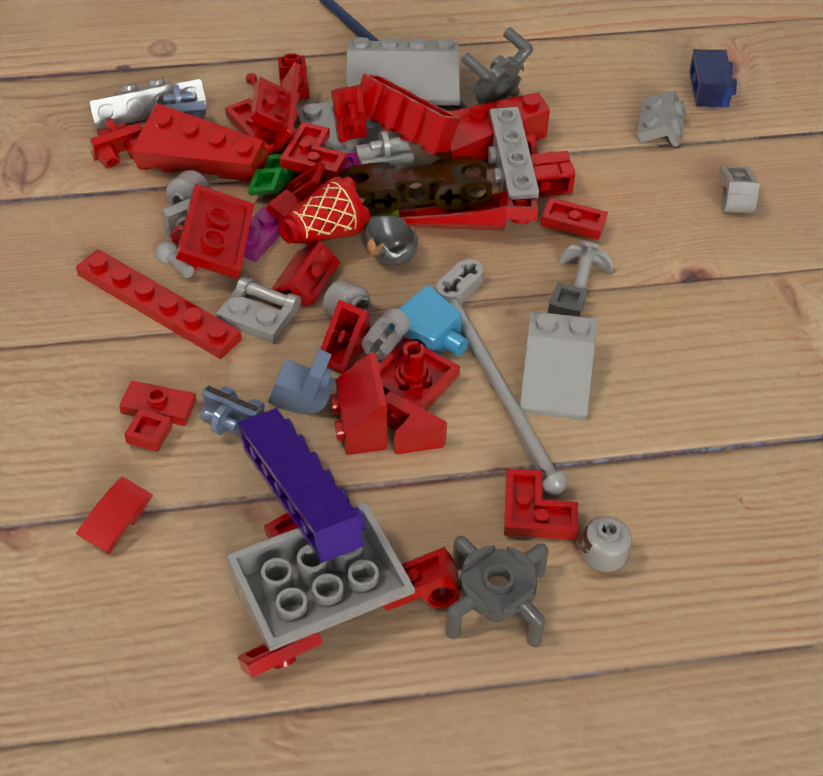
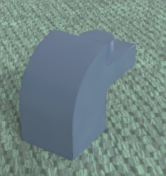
M319 349L311 368L285 358L268 403L299 414H312L321 411L327 404L336 378L331 377L333 369L327 367L332 354Z

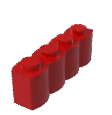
M363 73L360 86L362 87L364 112L367 120H377L380 122V127L390 132L397 131L401 134L400 138L402 140L420 144L422 146L421 150L428 154L438 155V152H449L460 120L459 117L439 108L426 99L418 97L413 92L397 86L382 76Z

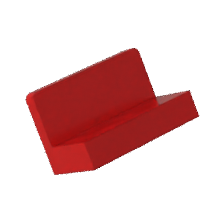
M321 240L316 241L296 252L271 289L280 293L289 289L293 294L301 297V303L305 307L315 302L340 264V261Z

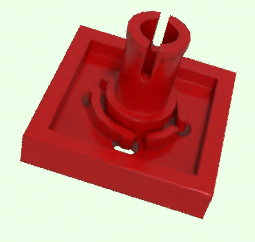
M407 337L379 364L385 396L389 391H392L426 411L460 375L459 365Z

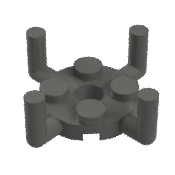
M511 27L505 30L503 36L519 49L514 57L504 58L502 55L498 56L491 63L490 71L470 53H466L461 59V62L480 78L472 90L476 94L478 102L476 105L508 99L510 96L516 97L520 93L518 85L522 78L518 74L520 70L524 72L523 63L532 53L533 46ZM461 98L460 105H452L457 110L470 107Z
M456 537L453 546V559L458 566V570H462L460 590L463 597L447 609L445 631L447 637L456 639L460 636L462 616L473 609L492 622H501L505 618L521 614L529 623L527 643L532 647L539 646L542 642L545 617L532 604V601L536 594V578H541L545 575L549 552L548 547L540 543L526 553L511 547H507V550L495 549V545L477 549L466 537ZM492 576H503L509 583L505 586L497 587L492 585L488 579Z

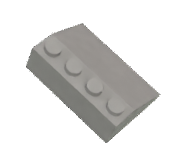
M364 37L355 38L353 41L348 40L346 86L360 85L363 73L375 74L392 81L397 86L405 88L435 105H460L459 49L457 41L448 38H440L436 41H425L422 38H411L409 41H397L395 38L370 41Z
M367 502L353 507L360 509L365 520L366 528L361 530L364 546L323 563L320 562L298 528L226 555L230 581L244 611L269 651L415 593L413 584Z

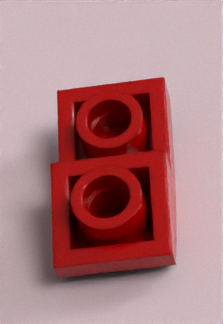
M289 53L283 57H277L280 87H282L284 77L296 62L300 64L299 75L302 77L297 91L300 93L299 99L310 98L305 55L300 56L296 53Z
M121 476L96 504L76 534L110 555L129 524L134 526L153 497V494Z

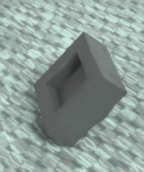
M557 282L549 303L548 313L580 317L587 300L588 290Z

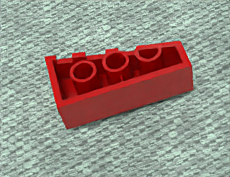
M537 92L448 111L459 117L460 120L449 152H438V156L440 159L467 158L480 161L487 159L488 147L493 145L494 138L490 119V109L518 107L525 136L535 135V140L538 141L547 137L550 109L540 93Z
M156 103L131 149V154L138 169L149 170V168L162 169V172L174 173L175 170H194L202 175H218V178L248 182L252 181L256 169H263L268 158L263 140Z

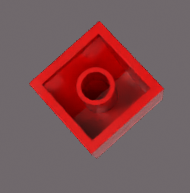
M376 352L367 354L335 380L336 394L330 395L332 415H339V421H335L337 442H344L346 455L387 450V403Z

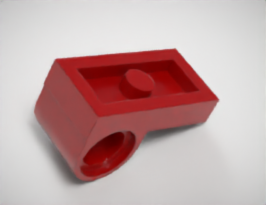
M442 547L401 564L415 588V593L386 604L383 607L386 611L422 598L433 608L446 609L459 600L461 592L458 566L447 549Z

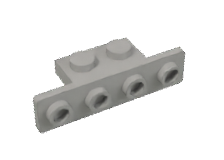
M164 78L148 80L147 86L137 87V83L120 86L121 91L114 92V96L94 99L89 102L94 125L97 129L106 128L104 121L112 118L115 125L148 119L156 103L161 105L176 104V102L164 103L163 95L174 94L173 85H179L180 93L192 92L193 100L182 101V103L205 101L206 107L202 81L200 79L171 83L170 81L165 82Z
M519 108L490 109L494 138L493 145L488 147L489 164H494L492 172L494 186H498L500 192L507 191L508 198L512 200L538 198L539 189Z

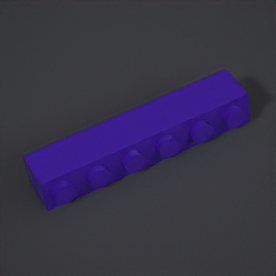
M275 408L238 422L245 453L321 563L364 546L361 530L366 528V524L358 507L353 508L350 505L346 491L343 488H337L330 470L324 471L317 453L309 451L303 435L296 434L294 425L289 418L285 419L278 409Z

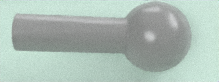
M163 241L158 244L155 249V257L160 263L171 264L186 278L193 275L194 269L191 265L175 259L178 249L174 242Z

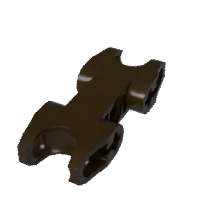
M445 158L436 160L431 166L394 168L393 165L385 162L350 166L340 174L341 178L352 174H358L363 178L362 183L355 184L356 192L358 195L365 196L362 205L367 207L370 214H388L396 211L400 206L437 204L440 208L447 210L480 206L492 200V183L487 180V166L484 162L477 159ZM471 167H477L481 170L479 177L465 175V172ZM414 183H420V184H422V185H421L420 187H418V188H410V187H409L410 185H412V184H414ZM478 186L486 188V192L481 197H473L469 194V188Z

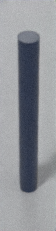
M319 0L358 37L368 38L370 41H379L334 0Z

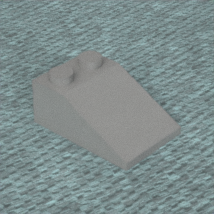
M531 311L520 408L523 413L587 420L595 348L596 318Z

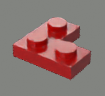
M302 122L280 157V164L282 168L304 173L322 161L325 164L326 178L331 179L340 176L347 163V153L324 148L330 138V128Z
M507 468L504 535L577 540L578 502L542 500V470Z

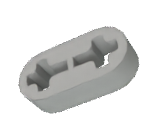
M473 259L460 261L437 282L436 292L448 302L456 299L462 304L483 283L484 268L482 264Z
M388 309L363 338L362 348L366 354L376 352L378 361L385 359L409 331V318L399 309ZM391 323L396 326L394 331L389 328ZM378 338L383 341L381 346L377 344Z

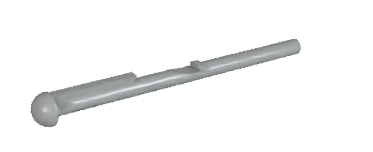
M452 300L449 303L462 315L461 331L465 338L469 340V345L482 366L489 385L495 389L518 430L516 435L535 469L542 470V489L550 495L561 494L568 485L567 475L564 472H557L460 301Z

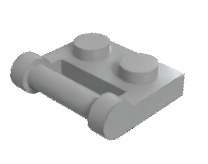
M242 276L237 283L236 289L216 313V317L241 332L274 344L297 313L301 304V297L292 293L289 295L254 283L252 278ZM249 295L279 305L282 309L272 308L247 297Z

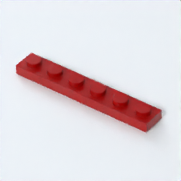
M100 249L95 250L76 266L78 276L219 359H222L242 340L240 330Z

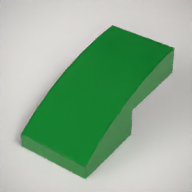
M282 154L268 155L264 168L255 170L248 189L250 196L277 194L288 184L295 171L281 167L280 157Z

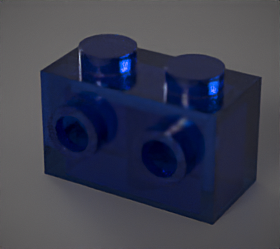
M693 49L689 75L695 106L729 107L731 95H736L737 80L732 77L733 62L729 61L727 50Z

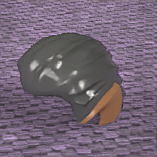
M370 216L365 229V245L372 257H375L385 265H401L410 261L416 254L419 238L413 226L407 227L405 220L397 216Z

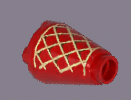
M348 176L344 178L334 177L326 180L289 211L283 220L279 221L278 228L281 237L288 244L346 238L360 234L364 229V224L370 220V213L367 207L362 205L353 179Z

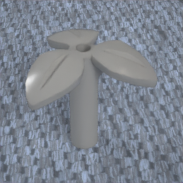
M579 240L578 245H571L561 253L559 258L560 264L579 261L573 284L574 287L586 289L592 262L600 269L611 274L613 270L612 260L606 252L597 250L600 248L599 244L592 241L589 242L588 240Z

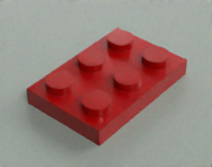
M195 183L175 259L237 279L241 272L254 203Z

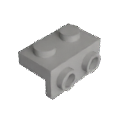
M675 90L663 94H654L643 99L636 133L640 143L668 136L673 147L680 145L681 134L684 133L683 120L684 116L687 115V109L684 101L679 100Z

